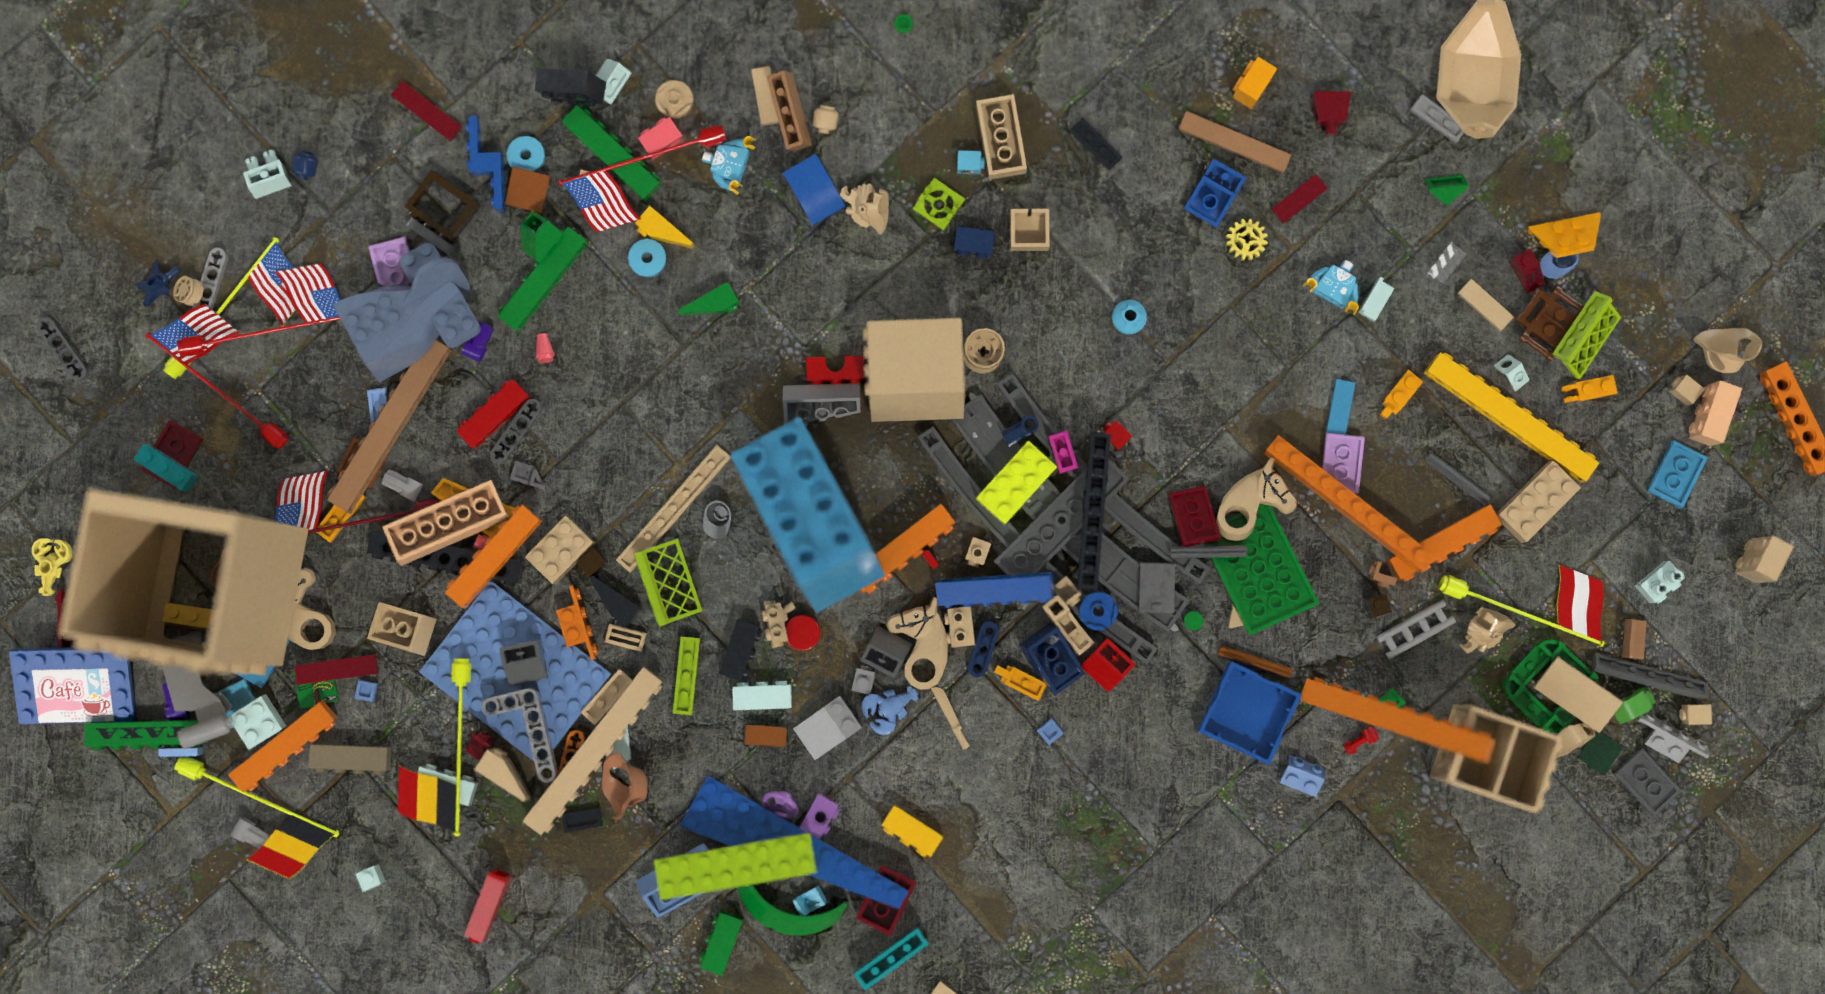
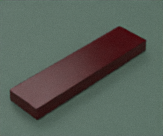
M403 80L391 94L394 99L450 142L453 141L463 128Z

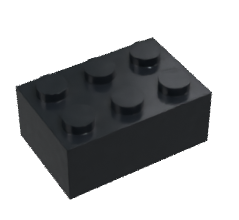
M538 68L535 91L540 93L541 97L551 99V102L555 104L567 102L571 105H579V103H584V105L594 107L595 104H603L607 82L589 71Z

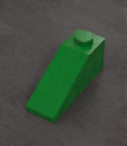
M726 282L682 307L678 312L681 316L724 314L726 312L730 314L738 309L737 306L740 303L729 283Z

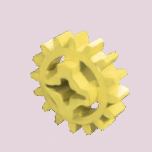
M1242 219L1240 225L1235 222L1233 224L1235 229L1230 227L1228 231L1231 234L1226 235V238L1230 239L1226 243V246H1231L1229 253L1234 251V257L1236 258L1240 255L1242 261L1247 256L1249 261L1253 259V255L1256 258L1259 257L1258 251L1264 252L1265 249L1262 245L1264 246L1268 243L1263 240L1268 236L1265 233L1262 234L1264 227L1258 228L1259 222L1257 221L1255 224H1252V219H1249L1247 223ZM1245 228L1244 232L1236 234L1239 229ZM1245 236H1248V240H1251L1248 244L1243 239ZM1251 246H1257L1255 250L1248 252Z

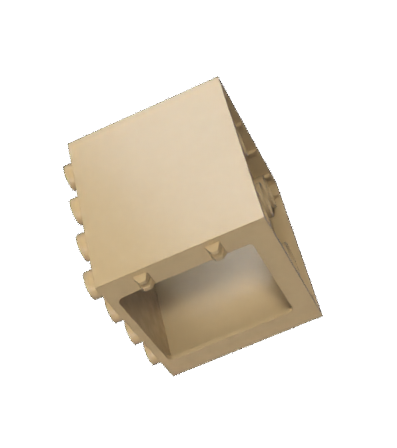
M88 490L60 635L76 638L74 648L79 650L111 652V655L117 657L149 659L148 662L169 666H174V664L186 666V669L211 673V671L229 674L233 672L266 675L268 666H283L308 529L240 515ZM186 527L229 534L208 646L167 638L165 635L167 624L162 622L166 603H171Z

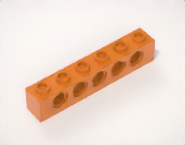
M1787 361L1759 373L1762 385L1769 392L1771 403L1778 410V418L1784 423L1786 434L1792 439L1795 445V452L1804 463L1803 468L1805 472L1810 476L1825 472V437ZM1778 381L1783 385L1782 390L1777 387ZM1786 398L1791 401L1790 407L1785 403ZM1795 415L1799 417V424H1796L1794 421ZM1803 433L1808 435L1807 442L1803 439ZM1812 450L1817 454L1816 459L1811 456Z

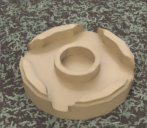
M669 80L658 88L655 101L659 111L664 116L680 118L691 110L693 94L684 82Z

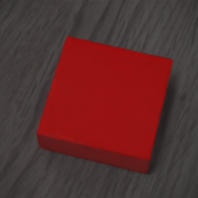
M929 550L922 553V556L933 570L938 567L939 563Z

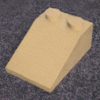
M379 602L367 639L425 656L437 619Z
M501 748L487 750L475 770L523 802L529 800L532 795L513 762L507 757L508 753Z

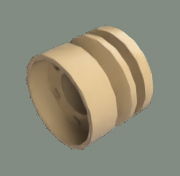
M988 328L977 329L966 339L963 348L964 363L971 371L979 374L995 370L1004 355V341L994 330ZM981 349H984V353H987L984 357L981 356V353H978Z

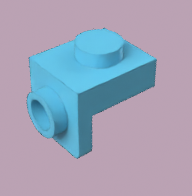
M819 885L793 900L795 909L801 916H806L813 910L828 903Z

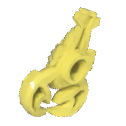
M38 539L32 546V555L39 562V566H34L36 576H41L43 587L39 589V593H42L43 596H52L55 593L52 585L55 579L60 578L62 574L60 566L69 562L72 558L71 546L66 541L55 540L54 543L60 545V548L59 546H54L55 552L47 556L45 555L51 550L52 546L48 545L46 547L45 545L53 542L52 539Z

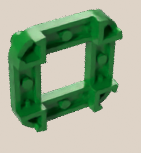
M1556 640L1538 642L1507 674L1502 685L1506 698L1537 728L1548 733L1561 732L1576 718L1559 705L1551 713L1526 689V685L1549 660L1553 662L1558 656L1599 684L1597 674L1589 670L1565 647L1564 643Z

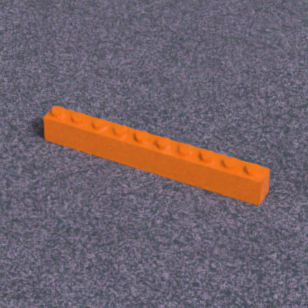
M1279 435L1265 452L1267 457L1274 458L1276 464L1416 572H1420L1434 555Z
M1314 677L1313 680L1306 679L1300 698L1302 702L1485 763L1489 762L1495 740L1490 738L1491 734L1479 731L1477 734L1471 732L1472 728L1461 724L1458 728L1452 726V721L1441 718V721L1433 719V715L1423 712L1421 716L1415 714V709L1406 706L1400 709L1397 708L1396 703L1387 700L1385 703L1378 702V697L1368 694L1366 698L1360 696L1361 692L1349 689L1348 692L1342 690L1343 686L1335 683L1329 686L1324 684L1325 680Z

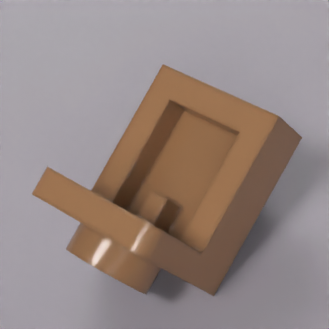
M1375 561L1374 564L1371 563L1368 575H1370L1369 580L1378 582L1377 586L1388 589L1389 586L1396 585L1397 578L1379 573L1381 561Z

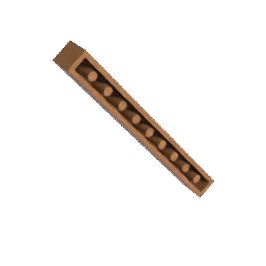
M435 340L429 351L417 362L410 365L407 372L404 371L401 374L399 385L397 388L392 389L389 394V401L380 408L378 419L371 423L368 429L370 432L359 442L358 447L360 448L356 454L351 455L347 469L340 473L338 477L339 482L336 487L333 486L330 489L327 501L350 514L353 512L451 353L449 347Z

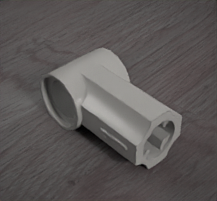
M390 469L385 473L382 480L383 485L399 492L401 496L414 502L423 487L422 483L409 477L406 478Z
M244 817L238 819L230 834L233 838L242 842H248L258 849L271 836Z

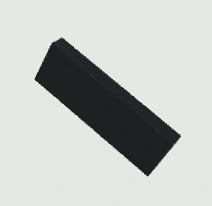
M1084 118L1069 130L1108 171L1122 160L1123 157Z

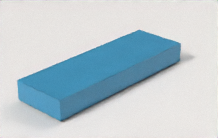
M1335 380L1325 434L1346 435L1355 382Z

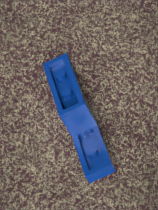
M469 116V122H466V131L469 133L467 151L470 152V159H467L468 171L474 176L493 175L490 180L491 188H494V196H491V205L498 213L505 212L504 156L501 152L481 153L480 119L477 116Z

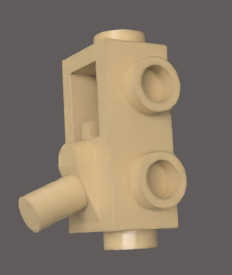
M775 600L764 602V610L761 611L763 622H767L768 629L765 630L767 641H770L772 648L784 646L783 642L788 641L784 622L788 621L787 613L795 609L792 602L783 608L781 603H776Z

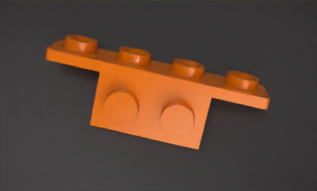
M572 585L569 586L574 605L556 610L567 647L586 642L590 658L595 660L599 652L596 643L593 644L591 636H593L592 628L586 624L585 618L588 617L586 609L581 607L580 604L582 595L580 589H576Z

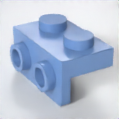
M1290 755L1288 764L1280 778V783L1316 797L1325 780V769L1318 764H1312L1300 757Z

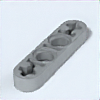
M213 248L209 252L200 281L203 285V290L206 288L212 290V295L209 298H204L202 294L200 299L209 302L208 305H205L213 310L228 262V254L221 248ZM220 252V255H222L223 257L222 259H218L217 261V259L214 258L215 254L218 255ZM217 262V265L220 266V268L211 266V264L213 263L216 265ZM211 270H216L218 273L217 278L214 280L208 278V273ZM200 301L198 303H194L192 309L199 305H203V303H201Z

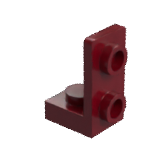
M485 731L472 733L471 737L473 740L465 750L479 761L486 751L495 744L491 740L493 737Z

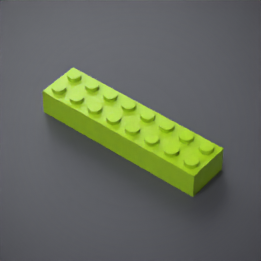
M811 832L654 860L660 900L817 872Z

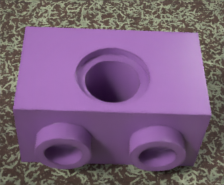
M818 793L799 828L805 832H811V835L818 839L821 836L826 837L831 828L828 826L831 818L835 820L840 811L837 808L839 804ZM817 812H824L826 814L824 822L816 820Z

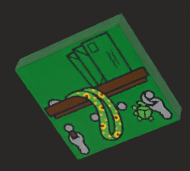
M293 671L294 680H295V685H296L295 671ZM336 680L296 685L300 709L314 707L322 700L326 704L340 701Z

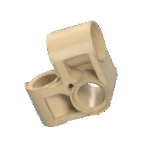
M1583 722L1574 726H1568L1559 732L1557 736L1562 737L1561 742L1563 746L1560 753H1557L1556 758L1568 755L1574 749L1587 743L1595 736L1594 729Z

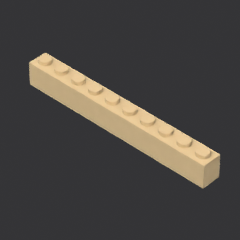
M643 666L523 819L526 825L540 835L544 831L548 833L554 826L552 822L554 818L562 816L566 810L565 804L568 801L572 803L579 794L576 790L580 785L584 787L590 780L588 775L591 771L594 770L596 772L603 763L600 761L604 755L608 757L615 747L612 744L616 739L620 741L627 733L624 730L627 725L630 724L632 726L639 717L636 715L640 709L645 710L651 702L649 697L652 694L656 695L663 687L660 684L662 682L660 677Z

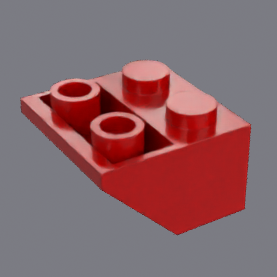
M1105 638L1082 663L1081 667L1109 693L1136 664L1108 638Z

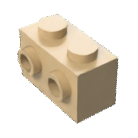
M971 607L947 609L948 613H944L945 625H949L950 632L946 633L947 644H951V647L975 645Z

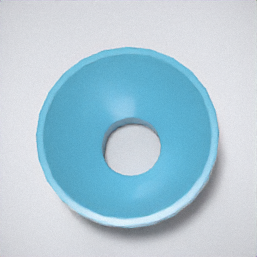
M1122 301L1113 310V325L1123 334H1135L1146 324V311L1137 301ZM1133 310L1136 318L1133 321H1128L1125 318L1126 311Z

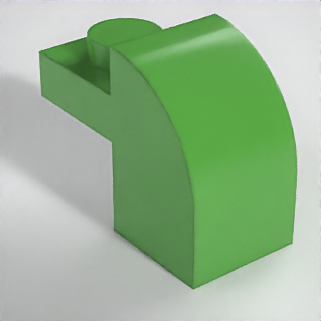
M1647 685L1640 687L1632 695L1622 698L1623 703L1614 715L1619 724H1622L1652 709V705L1656 701Z

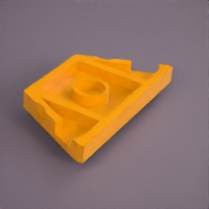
M1598 212L1529 226L1528 233L1530 235L1534 234L1540 240L1539 243L1549 249L1550 253L1556 258L1594 251L1601 213Z

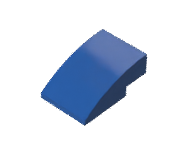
M816 154L783 172V176L812 225L817 224L845 207Z
M1213 159L1184 209L1217 228L1247 177Z

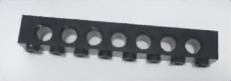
M1091 432L1089 438L1077 588L1098 589L1111 434Z
M371 530L367 553L372 554V558L383 560L385 556L391 558L390 562L398 563L393 551L390 553L386 551V545L389 543L386 534ZM446 546L432 552L429 560L426 561L421 557L411 561L409 565L420 568L421 564L429 565L428 569L440 571V568L447 569V573L458 575L462 569L461 560L466 557L470 564L473 561V555L477 551ZM444 554L450 556V561L447 564L442 562ZM510 558L504 565L507 569L505 575L500 576L497 573L490 580V582L496 583V579L503 580V584L515 586V583L521 584L525 561Z

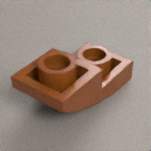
M745 725L744 745L783 748L786 745L787 728Z

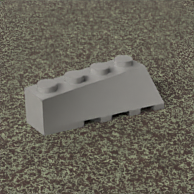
M860 383L783 386L784 423L787 424L800 417L803 424L808 425V422L819 420V422L826 421L828 417L835 416L839 418L861 413Z

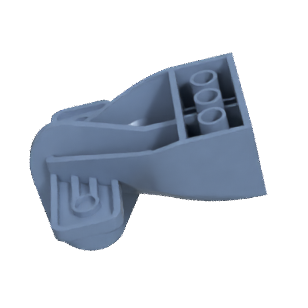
M424 243L404 254L400 259V264L412 286L392 285L379 287L342 299L333 304L362 360L379 383L421 359L432 347L439 334L448 347L454 348L475 337L481 330L478 321L465 300L470 292L468 280L454 260L441 258L432 243Z

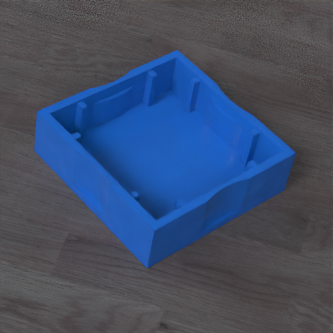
M1228 661L1197 728V732L1270 765L1281 742L1283 731L1291 720L1302 694L1267 680L1232 661Z

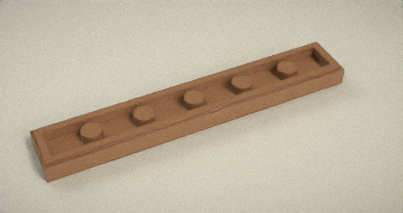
M1188 111L1185 112L1178 129L1281 173H1284L1291 154Z

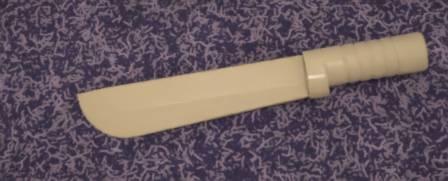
M939 687L931 688L962 749L970 747L961 731L962 727L946 693Z

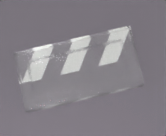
M1451 242L1427 273L1443 284L1466 256V253Z

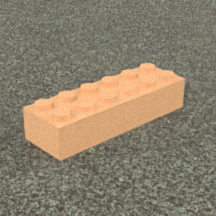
M492 480L385 525L383 530L397 562L402 566L504 522L509 518Z

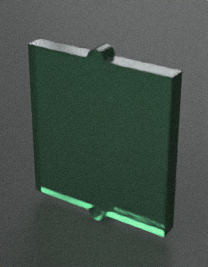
M1595 730V736L1586 743L1577 758L1587 764L1590 769H1595L1605 776L1623 747L1612 741L1611 737H1606Z

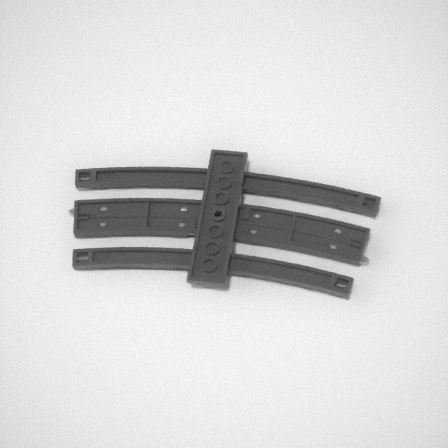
M1012 373L997 383V386L1022 420L1026 416H1034L1038 420L1039 428L1034 435L1055 459L1048 436L1058 434V432L1038 409ZM1009 380L1011 381L1016 390L1012 388V386L1008 382ZM970 393V402L964 405V419L951 420L990 473L996 477L1019 452L1021 447L1017 443L1009 447L1001 434L1006 428L982 395L977 397L975 394ZM1028 420L1025 423L1030 430L1036 426L1033 420ZM931 427L917 437L963 500L1007 548L994 561L1006 575L1053 572L1054 585H1056L1065 576L1048 561L1060 549L1079 564L1087 464L1075 451L1074 454L1079 468L1067 472L1074 481L1060 493L1046 479L1021 507L1031 517L1033 522L1020 534L1009 521L1003 525L976 500L982 490L958 462L934 427ZM1109 459L1104 510L1168 563H1176V569L1200 584L1210 570V567L1197 558H1171V547L1180 546L1156 529L1116 494L1129 478ZM1102 533L1098 581L1164 631H1178L1175 622L1189 602V599L1175 591L1174 613L1139 612L1140 565ZM1194 565L1197 566L1198 568H1200L1201 570H1203V572H1200L1198 569H1196V568L1193 567V566H1194ZM1077 588L1081 592L1079 596L1081 600L1072 607L1070 604L1068 606L1079 614L1081 601L1087 595ZM1099 605L1093 608L1095 616L1100 617L1103 615L1104 610ZM1117 619L1110 627L1099 630L1146 665L1158 649Z

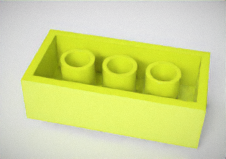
M1028 441L979 494L976 500L1005 525L1053 473L1057 466Z

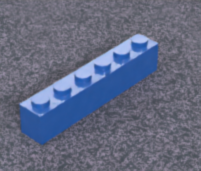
M1053 572L939 579L935 583L938 606L944 605V608H953L959 604H963V607H971L976 603H981L982 606L993 605V602L1008 605L1012 601L1026 604L1030 603L1031 600H1038V602L1044 603L1049 602L1055 595Z

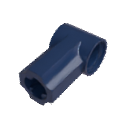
M1026 416L1023 420L1001 432L1009 447L1027 436L1037 432L1039 423L1034 416ZM1033 420L1036 423L1035 428L1032 430L1026 429V421Z

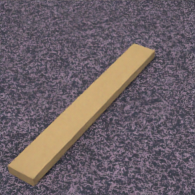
M716 445L620 554L616 561L631 573L637 566L633 553L654 547L727 464L731 456Z

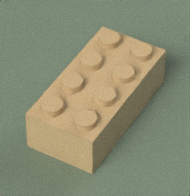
M1014 94L976 101V111L988 179L1026 174L1027 165Z
M1550 461L1496 515L1501 524L1520 543H1525L1581 487L1554 461Z

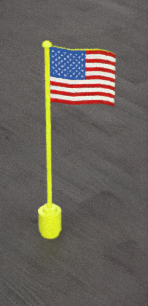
M277 237L272 238L273 241L218 309L216 312L218 316L247 279H249L259 297L274 312L281 327L296 309L291 302L285 285L275 273L277 271L294 269V267L286 259L277 244L279 243ZM171 356L164 365L166 367L163 371L176 379L178 376L181 377L187 368Z

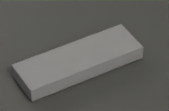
M1423 94L1410 109L1411 112L1454 143H1457L1464 134L1463 130L1447 111Z

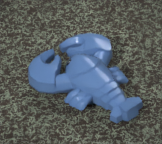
M908 686L906 693L898 695L895 694L893 689L887 690L883 693L887 697L886 699L872 693L864 697L861 709L866 718H870L868 715L869 708H871V715L873 716L877 703L879 704V715L888 718V721L875 719L876 722L880 723V726H876L872 721L870 722L871 728L876 733L888 735L894 731L896 715H898L899 720L907 715L904 706L911 699L914 701L918 700V693L915 688Z

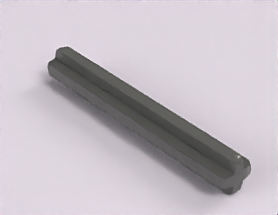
M1430 452L1426 456V463L1482 505H1486L1491 497L1434 453Z
M1171 547L1170 556L1171 558L1246 557L1247 547Z

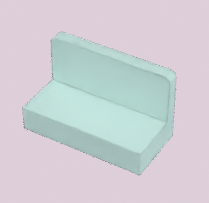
M608 58L596 76L607 82L604 101L612 104L631 72L619 62Z
M1379 277L1358 310V313L1373 322L1376 321L1394 290L1393 287L1383 282V277Z

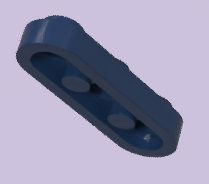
M985 622L980 627L968 664V671L973 677H982L987 671L999 634V628L994 622ZM986 628H992L993 633L991 635L986 634ZM981 646H986L987 651L985 653L980 652ZM975 664H979L981 666L980 671L977 672L974 670Z

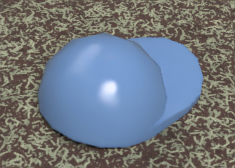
M1549 251L1540 261L1542 274L1547 278H1559L1565 275L1578 264L1579 255L1574 254L1556 258Z

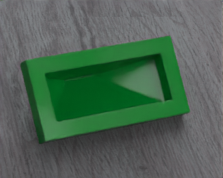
M1463 174L1427 178L1425 181L1430 193L1447 206L1468 188V183Z

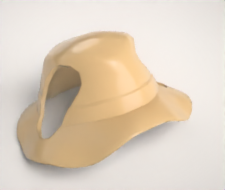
M1746 328L1711 329L1699 333L1694 338V341L1703 348L1708 366L1720 373H1735L1739 371L1745 361L1752 360L1759 354L1762 347L1760 337ZM1742 339L1751 340L1746 346L1743 358L1738 357L1739 342Z

